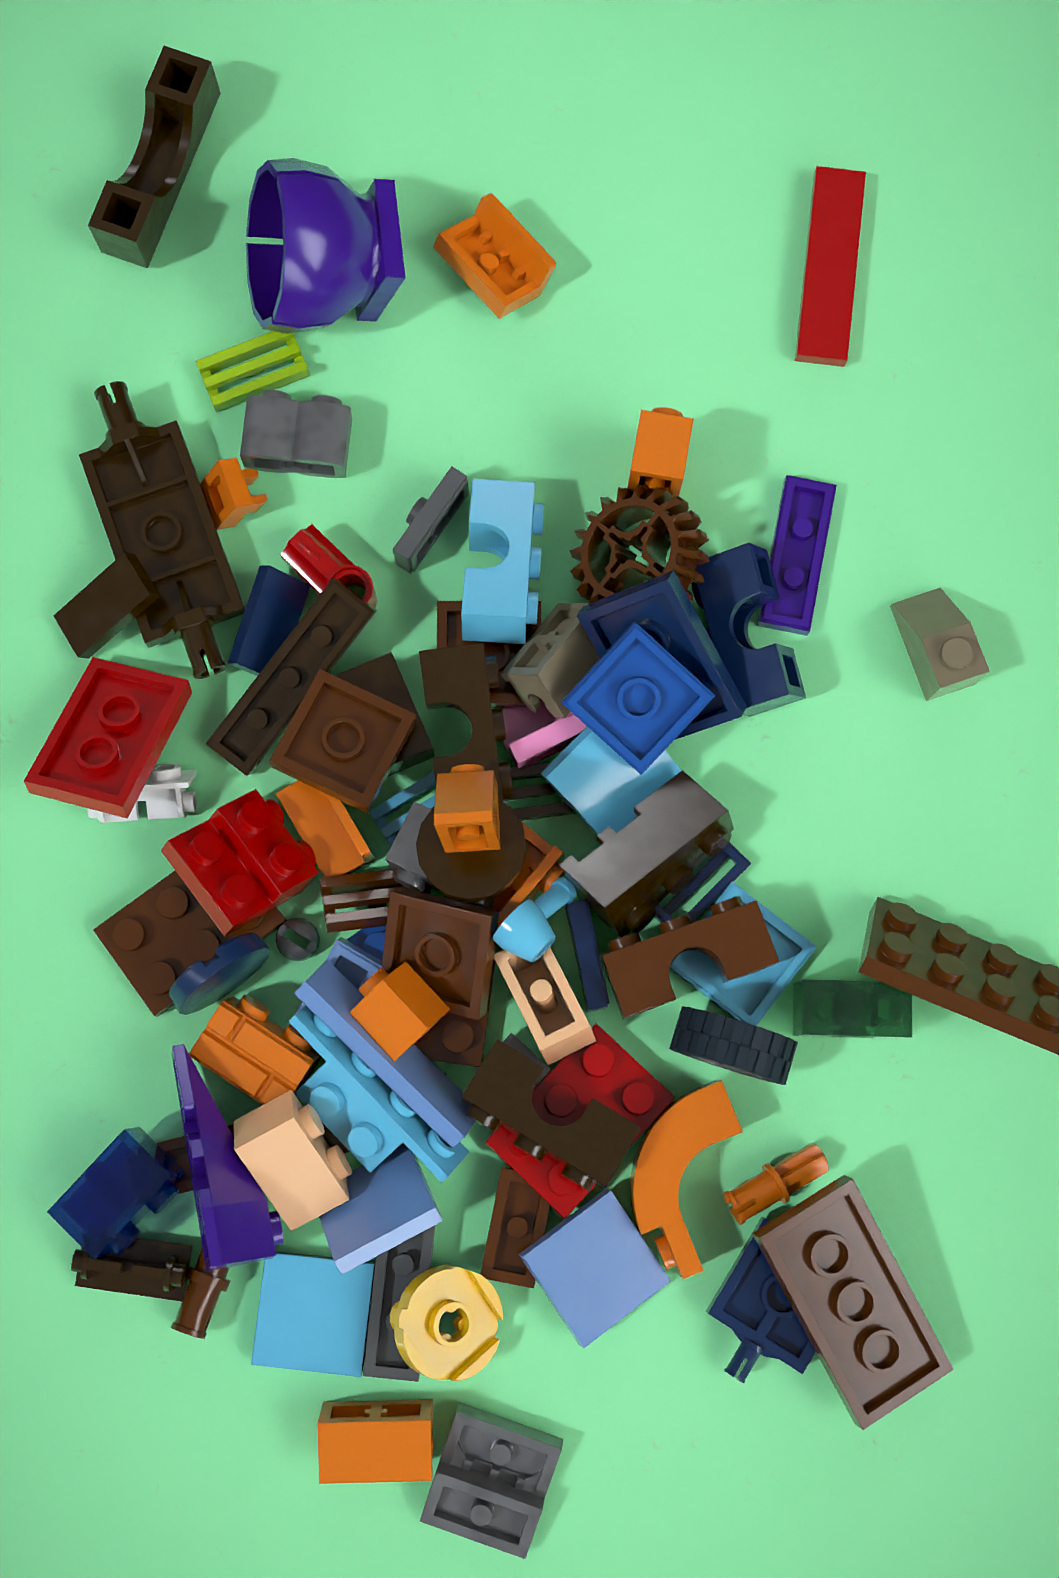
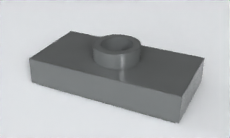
M451 466L429 499L421 497L412 507L406 519L409 527L392 549L395 563L410 574L412 571L415 572L469 495L467 475Z

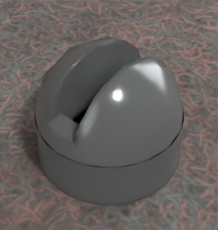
M292 918L285 921L276 933V945L279 952L292 961H304L311 958L316 953L320 944L318 930L311 922L303 918ZM288 928L292 929L299 936L310 940L305 950L283 937Z

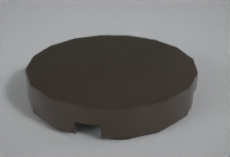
M498 799L501 847L499 850L445 853L434 826V807L421 823L416 842L419 865L431 885L449 899L467 903L492 900L503 893V890L508 888L513 881L515 882L523 871L527 854L524 828L513 809Z

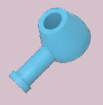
M558 878L552 883L550 889L534 902L531 899L524 901L499 926L493 936V941L505 951L533 963L538 960L556 939L547 919L563 905L570 904L576 899L577 893L573 884L565 878Z

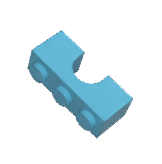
M472 479L469 514V551L492 553L499 556L503 561L490 568H465L461 612L462 641L525 644L526 624L537 625L539 593L529 592V579H540L541 548L532 547V534H543L544 504L534 503L535 482Z

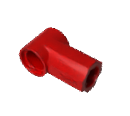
M313 524L305 529H300L288 541L287 546L280 554L281 558L319 595L332 578H337L346 586L358 585L364 588L366 591L362 599L376 609V592L367 571L359 566H355Z

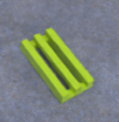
M271 331L195 361L216 412L246 401L247 396L260 395L264 390H275L310 376L309 369L294 333L286 334ZM287 345L286 347H283V348L278 349V350H276V351H273V352H271V353L265 354V355L260 356V357H258V358L252 359V360H250V361H247V362H245V363H242V364H240V365L234 366V367H232V368H229V369H227V370H224V371H221V372H219V373H216V374L212 375V373L218 372V371L223 370V369H225V368H228V367H230V366L236 365V364L241 363V362H243V361H246V360H248V359L254 358V357L259 356V355H261V354L267 353V352H269V351H272V350H274V349H277V348H279V347H282V346ZM290 359L294 361V364L224 392L219 393L217 389L241 378H248L259 374L267 368Z

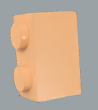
M550 947L533 963L505 950L494 954V959L547 1065L596 1041L591 1026Z
M292 1090L234 1120L235 1152L291 1231L348 1201L347 1177L352 1174L350 1164L342 1149L338 1145L330 1148L322 1136L325 1133L324 1127L315 1109L310 1104L303 1107Z

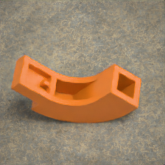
M716 1080L696 1088L667 1106L645 1132L638 1146L631 1171L630 1197L637 1229L642 1235L660 1227L663 1235L655 1238L654 1241L666 1270L676 1267L678 1274L683 1279L704 1270L680 1212L678 1193L682 1175L689 1162L700 1151L712 1144L743 1132L722 1080Z

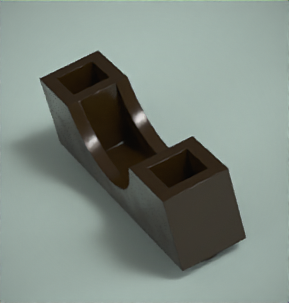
M163 46L145 88L144 123L135 154L120 178L115 181H106L88 224L101 253L145 268L149 267L221 94L211 61Z

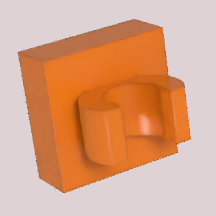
M237 458L218 460L200 483L217 530L235 527L246 513L258 511L268 500L266 494L256 496L250 494L247 486L252 485L258 478V471L251 468L241 470Z

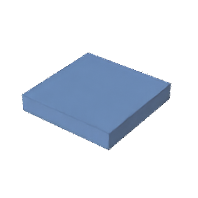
M404 1143L399 1145L372 1172H369L363 1165L352 1170V1174L347 1177L349 1200L319 1216L333 1261L341 1274L360 1266L443 1221L417 1157Z
M608 1189L603 1190L519 1253V1256L577 1343L583 1348L587 1347L671 1281L612 1191Z

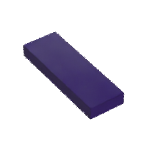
M786 475L783 482L769 557L780 599L760 607L757 626L805 636L809 634L837 485Z

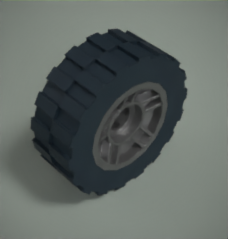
M682 1006L669 1049L733 1072L786 1085L798 1042L779 1033L740 1020Z

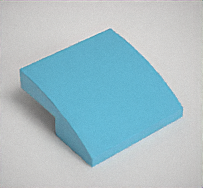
M586 727L540 774L566 805L578 813L597 836L609 826L616 833L627 826L637 817L633 812L634 807L682 770L664 750L649 768L640 775L589 727Z

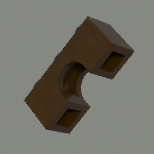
M483 643L419 651L427 709L454 708L464 713L472 724L470 741L462 751L451 756L432 758L435 783H437V774L451 773V768L464 764L480 765L484 767V771L494 770L498 785V799L504 802L503 794L513 793L509 761L498 762L496 741L506 740L503 709H492L489 689L500 687L496 655L485 657Z
M497 1039L462 1095L461 1102L469 1106L465 1115L491 1132H494L498 1125L517 1136L513 1145L530 1157L541 1162L545 1154L563 1164L564 1168L560 1174L580 1188L589 1192L593 1184L601 1189L607 1187L641 1127L594 1098L588 1103L580 1118L572 1124L555 1126L545 1122L536 1113L532 1102L534 1086L545 1068Z

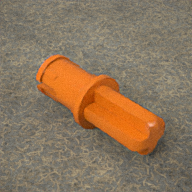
M809 1144L773 1166L769 1163L762 1165L763 1172L731 1191L724 1192L723 1198L727 1205L731 1203L732 1206L728 1209L735 1220L742 1225L746 1220L778 1201L786 1204L790 1201L789 1195L827 1173L829 1170L827 1158L816 1144Z

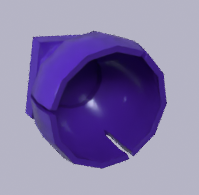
M296 158L267 160L257 170L249 198L246 237L283 239V245L246 243L247 283L252 310L262 329L286 334L320 330L333 324L354 307H356L357 321H377L406 278L395 180L374 179L368 191L359 194L329 167Z

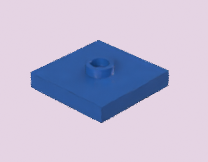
M634 621L561 700V703L642 775L715 695Z

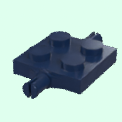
M761 1217L753 1232L770 1221ZM751 1234L706 1310L709 1315L731 1328L741 1341L740 1346L724 1371L732 1377L735 1376L738 1381L745 1383L747 1376L761 1354L764 1357L779 1359L803 1374L816 1351L753 1234Z

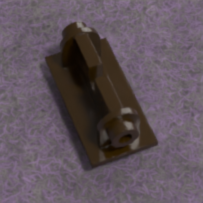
M84 1230L81 1249L75 1250L71 1263V1271L77 1272L75 1286L182 1302L187 1285V1278L185 1276L190 1267L193 1245Z

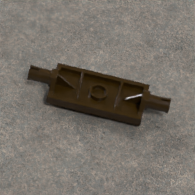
M122 381L110 383L116 400L115 403H113L111 395L108 394L106 386H100L95 390L94 395L108 428L105 434L106 440L98 448L79 454L115 560L124 552L135 554L160 595L158 599L136 617L144 643L150 648L180 637L185 646L195 679L210 677L204 656L207 657L210 668L213 669L215 675L221 673L227 666L222 659L212 627L217 623L243 615L245 607L177 420L159 427L145 426L144 423L137 420L126 383Z

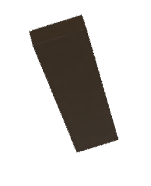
M332 578L209 738L206 745L244 775L249 776L288 727L319 669L330 673L377 610L340 580Z

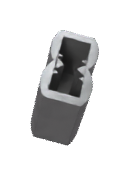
M264 390L260 395L247 396L240 450L243 466L265 472H295L316 477L346 478L352 427L351 408L342 405L340 399L327 395L314 396L311 401H295L291 399L289 394L278 390Z

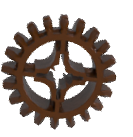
M638 484L634 493L627 488L618 487L616 502L609 497H600L602 511L599 514L593 511L585 512L588 521L591 522L588 529L574 530L576 536L583 540L582 546L569 550L572 558L581 562L570 571L573 578L581 582L577 588L581 597L590 600L589 603H593L674 570L689 600L694 601L692 593L687 589L691 582L696 584L705 582L703 575L696 571V567L710 562L708 554L699 550L709 539L705 532L697 529L702 521L698 514L692 510L688 511V502L679 496L672 497V493L665 488L657 487L652 492L647 485ZM642 521L634 530L624 532L633 524ZM630 545L639 551H643L641 557L649 563V567L635 560L637 555L630 550ZM671 546L669 560L666 562L667 551Z

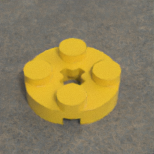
M441 1264L419 1274L405 1288L400 1300L394 1304L390 1312V1324L394 1329L396 1346L403 1360L417 1373L436 1380L449 1379L451 1381H460L474 1376L489 1363L499 1344L500 1339L495 1338L498 1329V1319L503 1321L502 1304L495 1288L481 1274L458 1266ZM456 1310L458 1317L453 1321L456 1329L454 1334L450 1336L448 1333L439 1332L440 1318L445 1311L452 1313Z

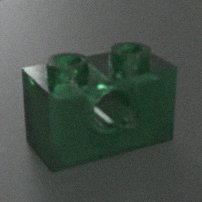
M802 979L793 983V1036L870 1039L912 1038V995L879 981Z

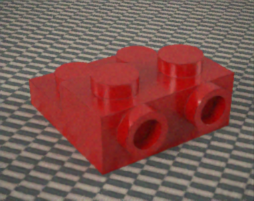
M256 789L217 808L209 820L168 840L161 850L224 936L300 894L319 873L315 867V854L310 845L302 840H294L283 825L284 814L281 807L272 799L264 800Z

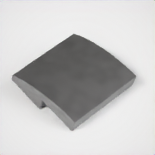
M459 1402L420 1522L525 1559L543 1510L544 1499L562 1450L563 1439Z

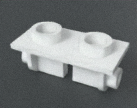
M173 763L154 766L137 801H146L148 820L186 818L187 812H196L197 801L195 791H186V788H189L196 776V770L181 771V766ZM136 801L128 819L87 808L89 819L98 818L100 823L138 821V802Z

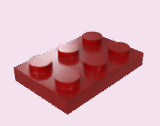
M92 657L24 779L28 792L128 819L192 694L189 680Z
M595 1023L591 1029L596 1041L565 1056L533 1090V1106L536 1113L545 1122L555 1126H565L577 1121L588 1103L594 1098L641 1127L631 1144L632 1146L675 1097ZM500 1126L486 1140L485 1144L525 1180L553 1210L565 1219L589 1192L563 1177L560 1173L564 1165L545 1154L540 1162L516 1148L513 1142L517 1136Z

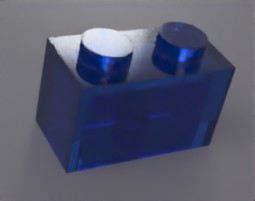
M140 1127L124 1129L47 1213L93 1259L109 1254L111 1251L118 1256L141 1233V1230L136 1226L138 1222L150 1210L155 1215L158 1214L178 1194L179 1189L174 1184L185 1171Z

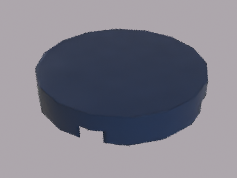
M250 932L234 937L217 946L218 949L214 951L217 956L207 963L200 960L198 963L196 961L176 979L169 991V997L179 1014H191L214 1004L234 991L257 972L270 955L269 947L262 941L259 935Z

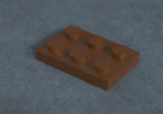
M173 871L101 923L93 931L152 1014L158 1017L173 1006V1001L169 997L170 988L189 966L196 961L198 963L200 960L207 963L217 956L214 952L218 949L217 946L239 935L251 932L258 934L264 940L279 929L287 920L278 907H275L224 936L178 873Z

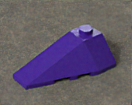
M185 1045L172 1046L171 1055L206 1272L272 1259L276 1256L275 1245L284 1244L280 1215L277 1211L269 1212L267 1199L263 1191L235 1152L234 1137Z

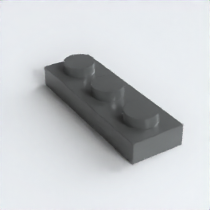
M436 1225L376 1256L363 1376L419 1381L420 1374L406 1364L397 1349L394 1329L390 1324V1312L394 1304L400 1300L402 1293L409 1283L419 1274L431 1268Z

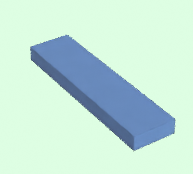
M326 960L294 992L296 996L449 1146L454 1148L465 1138L475 1123L465 1115L469 1106L461 1102L464 1093L415 1045L409 1048L396 1061H393L349 1013L364 996Z

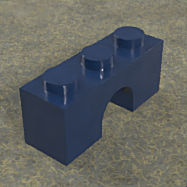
M748 542L708 557L710 562L696 567V571L703 575L705 582L697 584L692 582V592L698 606L704 609L708 628L705 630L747 706L743 716L750 717L806 699L794 649L776 643L756 649L748 636V624L752 614L762 605L780 599L767 550Z

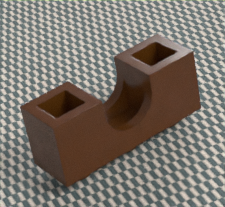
M737 896L710 906L713 916L692 923L690 915L687 914L659 924L662 934L641 941L639 932L609 942L611 952L603 954L601 960L622 1019L676 1000L669 979V969L672 960L682 952L699 951L708 955L717 965L723 984L779 963L757 900L743 905L741 897Z

